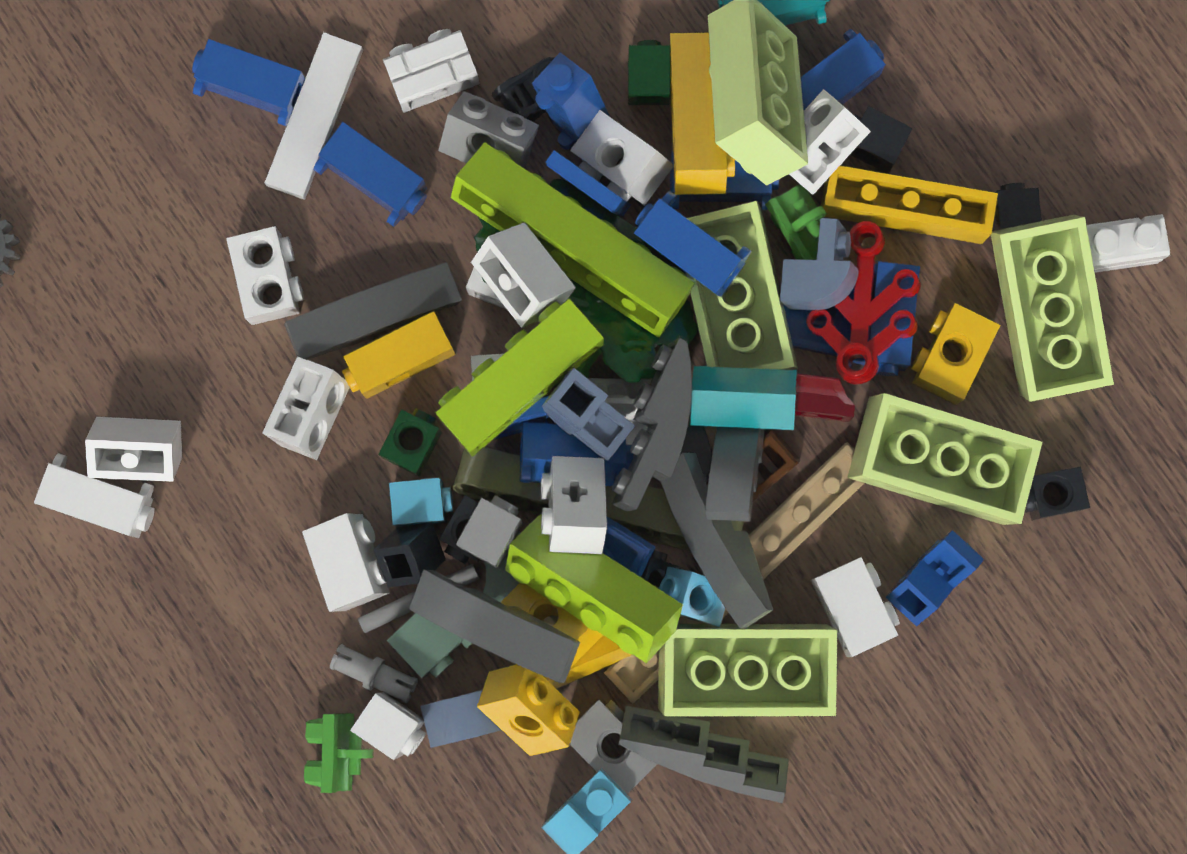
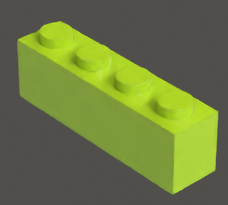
M570 299L562 305L556 301L547 307L538 316L541 322L529 333L524 329L518 332L505 344V348L508 351L495 362L492 358L485 360L472 372L471 375L475 379L462 390L458 386L454 387L439 400L438 404L441 408L435 413L472 457L559 384L569 370L576 369L604 345L603 336Z
M540 514L510 543L505 571L511 574L519 583L528 585L546 597L554 606L563 608L581 620L589 629L598 631L616 643L624 652L636 656L647 664L676 632L683 604L604 553L550 552L549 534L541 533L542 514Z

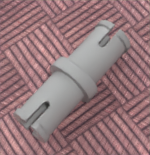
M343 644L339 645L336 650L339 654L338 656L333 655L330 669L363 682L362 687L370 691L376 688L402 700L406 704L411 698L410 692L414 693L418 678L411 677L385 665V660L376 657L371 659L347 648Z

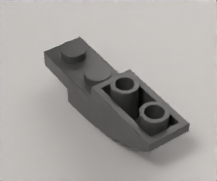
M681 338L669 343L668 346L663 344L659 348L651 365L652 368L656 369V372L650 384L644 383L641 386L633 403V406L638 408L633 420L648 428L647 430L641 429L638 432L630 449V452L635 454L628 469H621L612 486V491L616 493L612 504L625 511L638 508L652 477L660 481L671 478L681 453L688 426L692 393L691 361L688 343Z

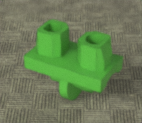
M799 184L786 193L770 199L765 205L771 214L770 218L777 229L781 230L792 248L791 252L795 259L817 260L820 218H824L827 212L823 206L817 207L807 189Z
M354 713L323 714V718L306 722L305 738L308 743L322 744V760H307L304 766V782L321 787V793L352 791V775H361V758H374V749L361 748L362 738L350 731L354 725Z

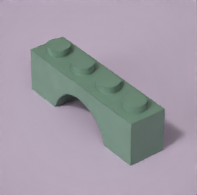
M508 554L499 569L484 562L486 567V583L483 593L499 602L519 584L511 574L505 571ZM417 613L387 640L421 678H426L430 673L437 678L454 662L450 654L458 646L463 644L467 649L473 644Z

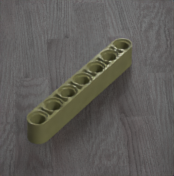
M484 447L472 457L465 448L463 449L453 484L455 492L478 501L483 498L491 502L494 496H497L517 507V510L537 515L542 514L543 508H549V499H541V483L520 482L519 455ZM605 486L607 517L646 541L690 551L672 513L664 490L647 486L638 508L625 511L612 504L616 493L612 491V486ZM731 521L734 531H742L744 521Z

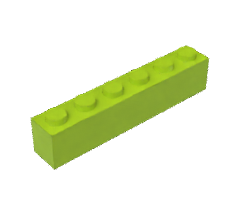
M484 142L456 175L450 198L499 231L525 222L567 277L658 338H660L685 304L695 282L687 278L684 272L676 267L669 266L654 256L646 246L635 243L618 232L610 222L599 219L582 208L577 200L563 195L548 185L538 174L530 173L515 163L507 153L496 150Z

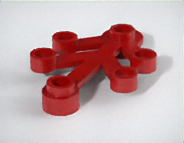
M871 221L859 222L850 231L851 247L858 255L856 268L859 270L855 284L854 301L847 296L843 301L835 305L852 325L850 342L834 327V320L827 310H812L806 319L807 326L816 336H822L838 354L836 360L837 371L846 382L851 384H863L871 380L879 368L878 356L899 338L913 336L918 327L917 321L911 312L899 310L891 316L890 325L868 341L869 327L902 297L909 298L915 296L921 287L917 274L910 269H903L897 272L893 282L872 300L875 256L883 250L885 238L879 226ZM865 238H875V244L872 247H862V242ZM910 277L914 279V284L911 288H900V283L904 278ZM820 316L827 317V323L824 327H814L816 318ZM902 318L911 320V324L906 330H898L896 327L898 321ZM855 359H865V365L862 369L853 370L851 368V364Z

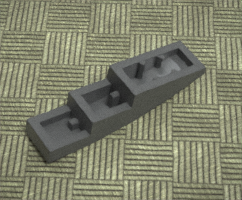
M445 262L324 305L286 321L284 326L296 356L308 360L374 339L379 333L407 325L433 311L436 312L458 305L462 298L449 266Z
M717 427L705 506L707 520L751 521L753 492H756L759 463L762 462L765 429Z
M682 453L678 458L671 478L661 480L666 497L688 547L713 591L738 627L747 628L773 611L747 531H734L731 521L707 520L705 506L708 488L696 453Z
M423 570L409 610L449 632L559 683H565L580 644L576 639L515 606H506L475 588H465L434 570Z
M631 706L625 707L619 745L656 764L698 781L736 793L783 803L786 793L789 759L749 752L750 740L709 733V721L683 716H664L661 712Z

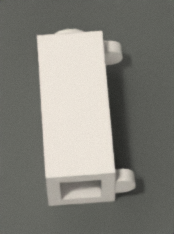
M60 453L56 454L52 464L48 463L34 501L35 504L135 538L140 537L141 531L146 532L149 529L154 516V508L151 507L153 485L144 483L138 494L94 478H88V476L64 469L67 456Z

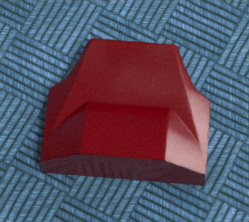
M797 373L795 416L849 422L854 418L855 404L846 395L839 378Z

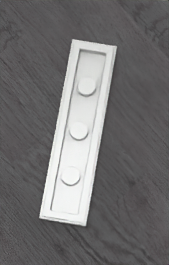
M323 32L265 180L266 186L303 200L306 199L316 173L313 168L319 160L318 154L329 140L363 53L362 46Z

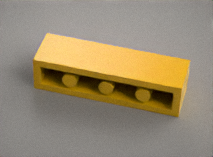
M670 33V91L675 195L726 194L727 177L735 176V159L715 143L712 79L709 74V66L711 65L709 33Z
M839 166L825 181L821 206L827 212L824 217L857 223L871 221L880 227L983 244L992 234L998 193Z

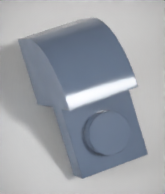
M820 218L817 260H783L780 301L787 308L792 310H823L831 308L843 301L854 288L859 270L851 261H843V257H849L851 236L849 232H846V228L838 219Z
M575 368L569 370L542 405L547 415L567 434L576 436L606 461L612 457L635 427L633 423L604 401L608 397L604 391Z
M482 690L420 706L431 748L501 730L477 707Z

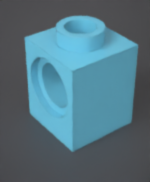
M441 478L389 483L392 521L395 527L428 522L433 524L447 523L446 513L453 512V498L451 487L444 488Z
M668 567L659 589L683 604L680 616L720 627L725 607L713 591L706 577L691 571Z

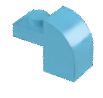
M601 768L576 794L574 793L544 822L541 828L566 854H579L632 799Z

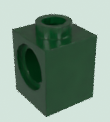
M642 40L637 42V45H629L628 105H669L670 45H661V42L656 40Z
M414 408L412 414L401 409L378 455L420 477L442 434L441 430L434 426L437 419L417 408ZM417 429L423 433L422 445L412 451L404 449L402 446L403 435L408 430Z

